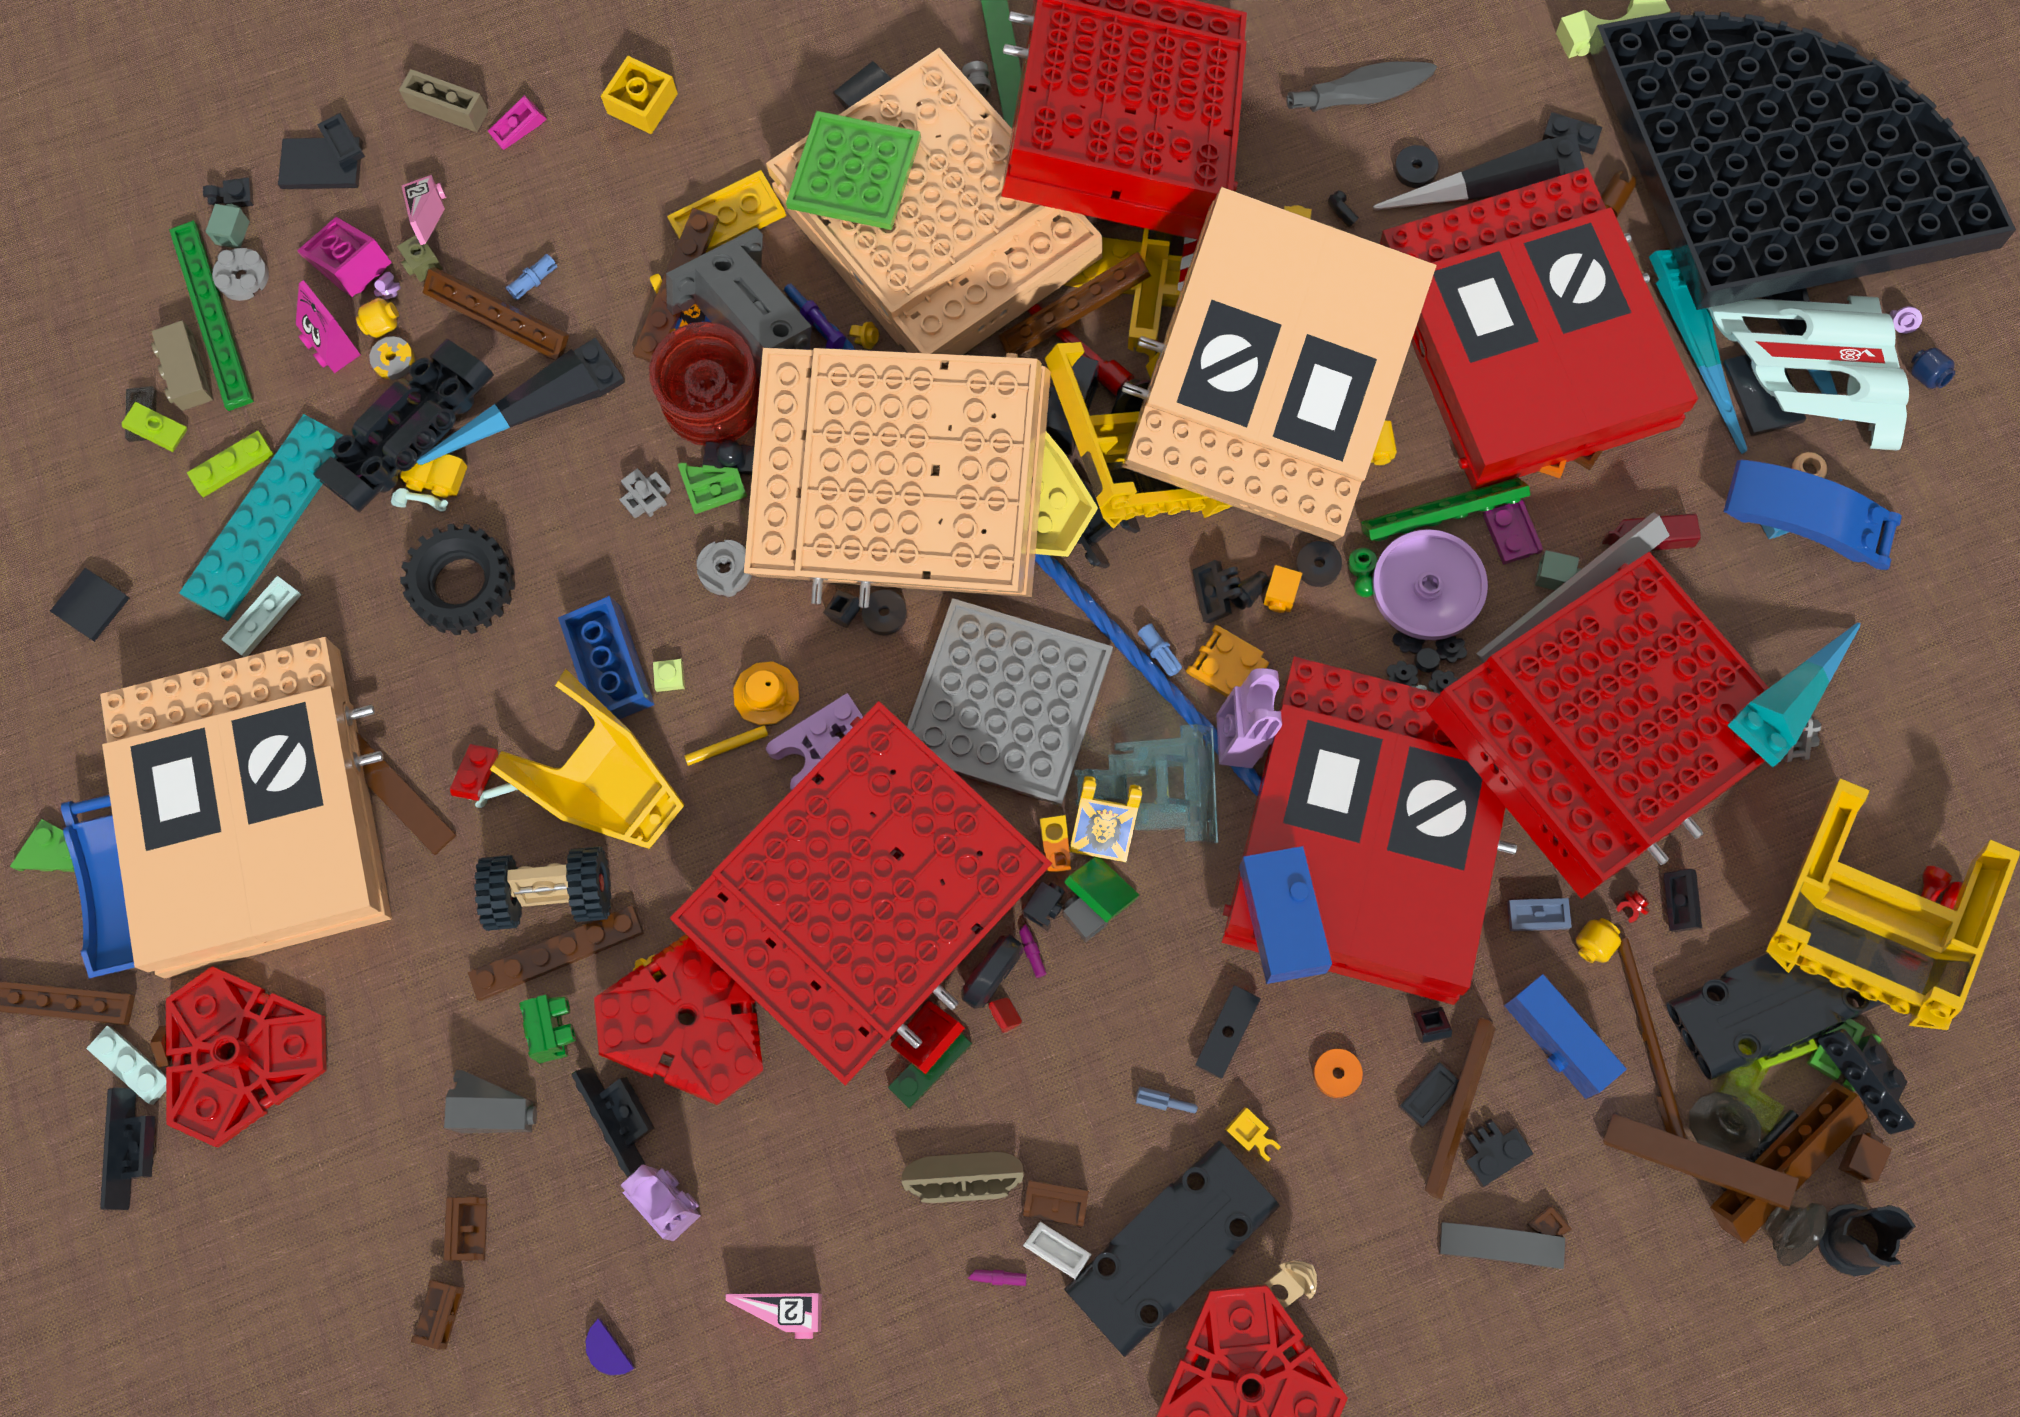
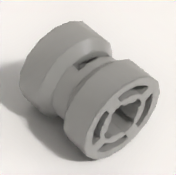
M982 61L967 63L962 69L963 75L983 97L990 94L992 90L990 80L987 78L989 75L987 64Z

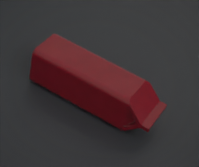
M1697 514L1660 516L1670 536L1651 551L1695 547L1701 539ZM1647 517L1623 519L1614 531H1608L1602 544L1612 546Z

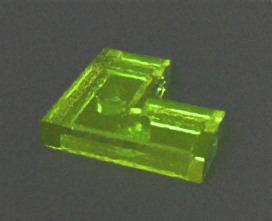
M1746 1048L1741 1050L1745 1055H1752V1052ZM1755 1060L1750 1066L1739 1067L1730 1071L1714 1100L1768 1133L1771 1132L1784 1106L1757 1090L1770 1067L1759 1070Z

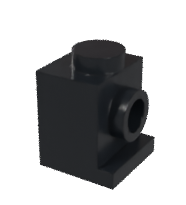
M1041 882L1024 908L1023 916L1044 930L1049 931L1051 928V921L1049 919L1050 917L1055 919L1063 908V904L1060 902L1065 891L1052 882L1049 885Z

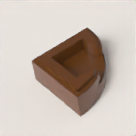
M166 1025L159 1026L150 1042L158 1067L169 1066L172 1058L166 1055Z
M1552 1204L1527 1223L1532 1230L1545 1235L1557 1236L1572 1230Z

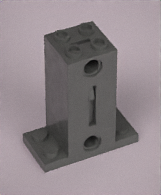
M756 227L666 273L667 309L672 315L686 311L696 304L756 375L761 378L763 348L810 350L812 326L762 271L763 234Z

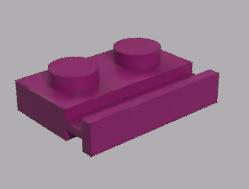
M1523 500L1484 512L1483 518L1503 565L1542 552L1543 547Z

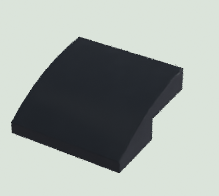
M872 61L837 88L833 94L843 107L848 109L892 78Z
M84 568L50 612L95 642L130 597L87 568Z

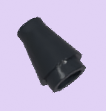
M1258 571L1241 581L1240 585L1232 589L1242 588L1243 595L1232 599V603L1241 610H1244L1246 607H1252L1265 587L1270 584L1269 577L1263 571Z

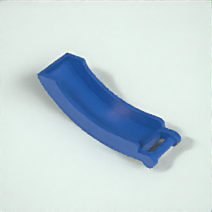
M1737 460L1723 511L1743 523L1749 522L1765 525L1803 536L1838 552L1853 562H1866L1872 567L1881 570L1890 568L1891 559L1889 555L1896 527L1900 525L1902 515L1899 513L1890 512L1864 495L1836 482L1803 471L1749 460ZM1882 523H1884L1885 525H1884V529H1883V533H1882V537H1881V541H1880L1878 553H1875V552H1876V548H1877V544H1878V540H1879V536H1880V532H1881Z
M110 794L76 803L68 801L61 804V812L66 825L63 829V834L74 866L81 900L83 918V948L81 955L89 978L135 968L113 815L81 822L77 818L79 813L111 806Z

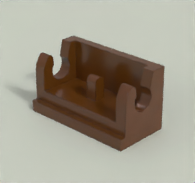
M1028 1180L1023 1216L1083 1226L1089 1191Z
M446 1198L445 1261L485 1260L488 1198Z
M431 1279L428 1283L429 1291L415 1335L412 1336L411 1342L437 1350L446 1349L465 1288Z

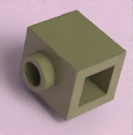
M416 235L397 246L405 259L401 264L409 276L415 274L420 282L426 279L429 268L443 269L428 244L420 245Z

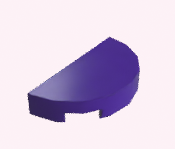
M598 1318L590 1327L586 1337V1353L590 1363L598 1371L608 1375L626 1374L636 1369L603 1321Z

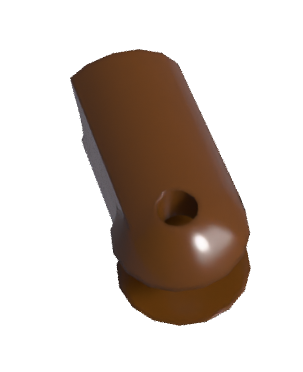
M1620 170L1613 175L1601 195L1606 209L1612 207L1616 218L1621 213L1636 186L1634 175L1629 183L1620 179L1624 170Z

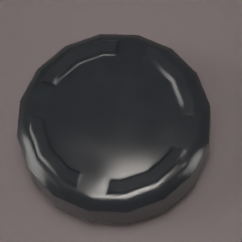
M1010 934L1002 935L997 939L987 952L988 955L982 963H979L961 990L962 1000L974 1009L985 1007L997 991L1003 979H1006L1023 954L1022 943Z

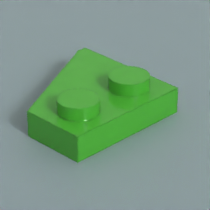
M687 463L678 464L695 514L747 497L737 468L724 467L719 469L708 465L693 467L687 466Z
M43 819L40 820L10 865V867L18 871L28 869L75 872L63 830Z

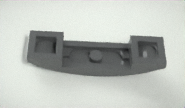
M1442 1222L1439 1254L1564 1269L1565 1238L1525 1231Z

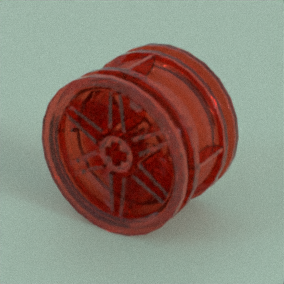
M697 322L679 327L669 333L658 344L651 358L649 380L663 415L672 430L684 440L703 446L706 445V442L722 443L725 440L735 441L746 434L757 420L760 378L758 377L750 348L744 339L732 329L721 324ZM714 359H719V360H722V363H721V364H718V363L714 362L713 360H714ZM676 391L682 392L684 394L677 395Z

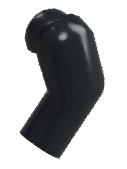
M1340 190L1335 191L1334 194L1330 195L1328 204L1337 216L1350 227L1359 217L1344 203L1347 200L1346 194Z

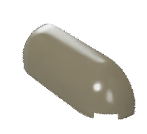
M1003 1152L929 1156L913 1161L904 1169L902 1185L905 1191L909 1190L912 1194L920 1197L921 1202L925 1203L999 1199L1008 1196L1009 1191L1014 1189L1019 1183L1021 1184L1023 1180V1165L1015 1156Z

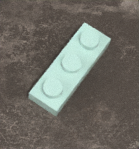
M277 576L221 640L243 657H247L297 601L301 594Z
M107 1025L86 1048L148 1104L154 1105L166 1091V1074L113 1027Z

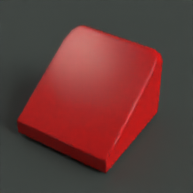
M1009 998L989 1003V1010L1002 1033H1006L1022 1023Z

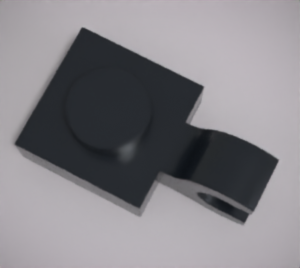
M250 178L224 180L223 188L214 185L203 186V197H207L209 205L224 202L225 206L227 204H233L238 207L254 206L253 185Z

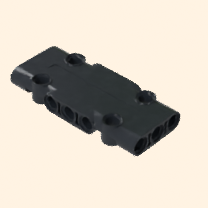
M445 339L430 355L431 361L428 358L416 360L409 369V374L413 378L410 381L399 379L394 382L354 423L352 428L354 438L351 435H344L337 439L332 447L336 457L332 458L329 456L313 473L317 479H320L323 485L359 513L379 492H387L396 485L398 481L397 474L400 471H408L417 464V460L426 454L452 428L456 420L455 415L463 414L471 409L474 404L475 394L494 376L493 372L482 361L449 339Z
M1842 925L1826 933L1814 934L1807 945L1812 947L1814 945L1820 946L1826 953L1854 964L1863 943L1864 935L1857 930ZM1875 949L1868 971L1897 983L1879 952ZM1767 953L1727 971L1720 979L1709 980L1704 986L1666 1002V1008L1702 1073L1707 1079L1712 1080L1739 1067L1750 1066L1755 1060L1764 1056L1768 1058L1776 1056L1843 1025L1846 1020L1856 1019L1862 1013L1884 1003L1879 1000H1868L1861 996L1860 992L1849 987L1842 988L1830 982V979L1819 974L1806 973L1796 964L1788 973ZM1707 992L1716 993L1720 1001L1711 1000ZM1846 997L1855 999L1859 1007L1851 1006L1847 1002ZM1738 1045L1748 1046L1752 1055L1743 1054L1739 1050Z
M1218 1140L1180 1178L1165 1188L1108 1243L1109 1246L1084 1268L1064 1290L1116 1349L1126 1357L1170 1313H1174L1280 1205L1235 1155ZM1190 1174H1198L1202 1177L1203 1187L1200 1190H1192L1187 1185V1177ZM1238 1219L1245 1224L1246 1231L1243 1236L1237 1237L1230 1232L1229 1226L1232 1220ZM1103 1258H1109L1115 1264V1272L1110 1276H1103L1098 1271V1263ZM1152 1305L1156 1308L1158 1315L1153 1323L1148 1324L1142 1321L1140 1311L1143 1306Z

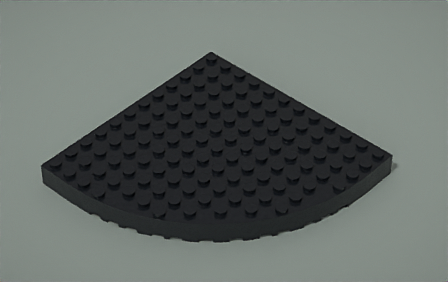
M1694 11L1693 15H1681L1680 12H1673L1596 26L1590 40V52L1696 310L2000 249L2016 231L1996 186L1979 156L1974 157L1968 149L1970 144L1964 136L1960 138L1952 128L1954 123L1948 117L1943 119L1935 110L1937 105L1923 93L1918 95L1908 86L1910 84L1908 80L1904 78L1900 81L1889 73L1891 70L1889 67L1874 58L1870 61L1856 53L1858 49L1844 42L1833 43L1821 38L1822 33L1805 27L1802 30L1788 27V22L1780 21L1779 24L1766 22L1765 17L1745 14L1744 17L1730 16V12H1720L1719 15H1705V11Z

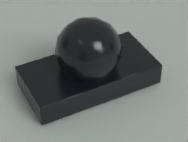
M725 440L722 443L706 442L702 467L703 465H708L719 469L724 467L737 468L739 474L752 475L755 446L740 445L733 440Z

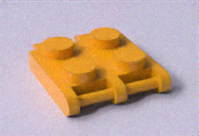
M1215 625L1212 629L1214 633L1207 644L1201 646L1199 656L1192 666H1188L1186 673L1228 697L1235 686H1242L1252 670L1266 669L1269 662L1262 658L1263 651L1222 627ZM1218 636H1220V637L1218 638L1216 644L1214 645L1213 649L1211 650L1210 648H1211V646L1213 645V643L1215 642L1216 638H1217ZM1206 656L1207 658L1203 661L1202 666L1199 670H1197L1198 666Z

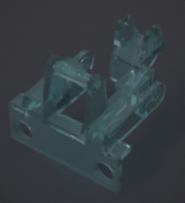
M1198 724L1180 726L1181 738L1114 744V750L1127 752L1133 750V753L1108 755L1109 770H1074L1075 776L1078 777V799H1075L1076 805L1079 806L1085 776L1094 777L1096 780L1093 798L1100 800L1110 798L1126 800L1127 777L1149 775L1148 769L1156 768L1157 798L1154 799V803L1139 804L1134 830L1154 831L1185 828V842L1202 841L1218 843L1213 728ZM1203 734H1204L1205 740H1206V746H1205V748H1204V745H1203ZM1183 766L1185 800L1169 798L1168 767ZM1207 821H1208L1209 827H1210L1209 835H1208L1207 827H1206V826H1207Z

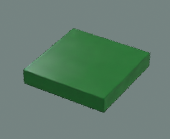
M1094 857L1069 875L1064 882L1107 923L1131 905L1139 896L1100 857Z

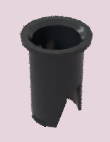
M1856 1204L1838 1205L1825 1213L1818 1224L1816 1238L1819 1251L1827 1264L1839 1273L1861 1276L1869 1275L1881 1266L1890 1267L1891 1265L1901 1264L1895 1257L1899 1251L1900 1240H1905L1916 1226L1910 1219L1909 1214L1899 1207L1887 1205L1886 1207L1868 1209ZM1863 1217L1876 1230L1879 1243L1875 1255L1870 1252L1866 1244L1851 1235H1846L1847 1227L1853 1218Z

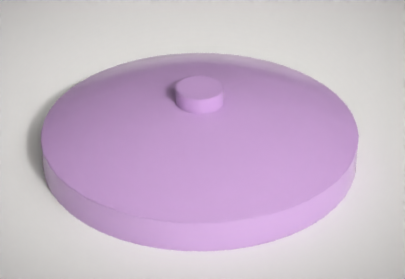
M1419 530L1397 538L1383 551L1373 573V596L1383 617L1400 632L1418 639L1440 640L1462 632L1477 618L1487 596V574L1477 553L1460 538L1443 531Z

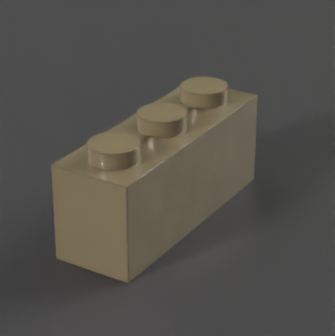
M410 69L399 89L408 108L478 132L488 113L481 94Z
M182 320L153 330L154 342L151 343V346L161 362L158 365V370L163 380H166L168 387L165 388V394L169 402L175 403L184 411L212 401L210 387L191 329Z

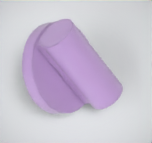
M385 272L375 282V296L389 299L398 295L397 291L401 289L400 283L393 282L394 276L392 273Z
M1912 306L1903 307L1898 311L1891 310L1889 314L1893 320L1894 328L1904 334L1915 331L1922 322L1920 311Z

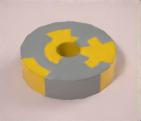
M395 336L379 340L372 347L369 354L370 364L374 371L382 378L389 380L400 379L407 375L411 365L415 362L414 352L409 344L402 338ZM391 356H396L393 360L389 361Z

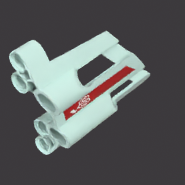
M1849 295L1847 298L1849 304L1749 299L1707 308L1710 310L1711 317L1721 333L1729 340L1737 341L1752 360L1751 366L1757 380L1766 392L1776 398L1783 411L1870 423L1868 431H1871V446L1869 449L1900 450L1907 418L1906 405L1909 399V386L1906 374L1899 366L1895 350L1896 338L1893 320L1889 314L1881 312L1878 297ZM1742 316L1805 320L1807 328L1802 336L1751 333L1745 325ZM1784 368L1845 372L1849 374L1847 396L1797 392L1789 383Z

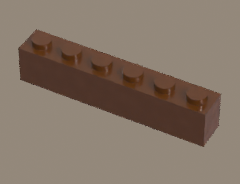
M1834 1081L1754 1163L1798 1178L1796 1192L1869 1117L1859 1095ZM1727 1189L1710 1206L1720 1227L1743 1244L1780 1208Z

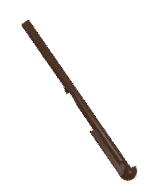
M1628 938L1621 939L1619 951L1642 1027V1038L1648 1044L1651 1062L1661 1096H1656L1665 1129L1667 1133L1687 1139Z

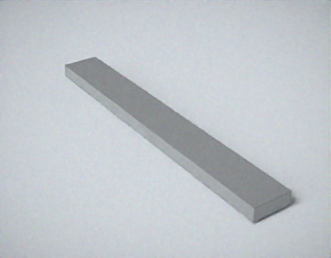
M1654 512L1476 653L1482 663L1486 662L1491 655L1617 573V569L1624 563L1631 564L1670 535L1660 515Z

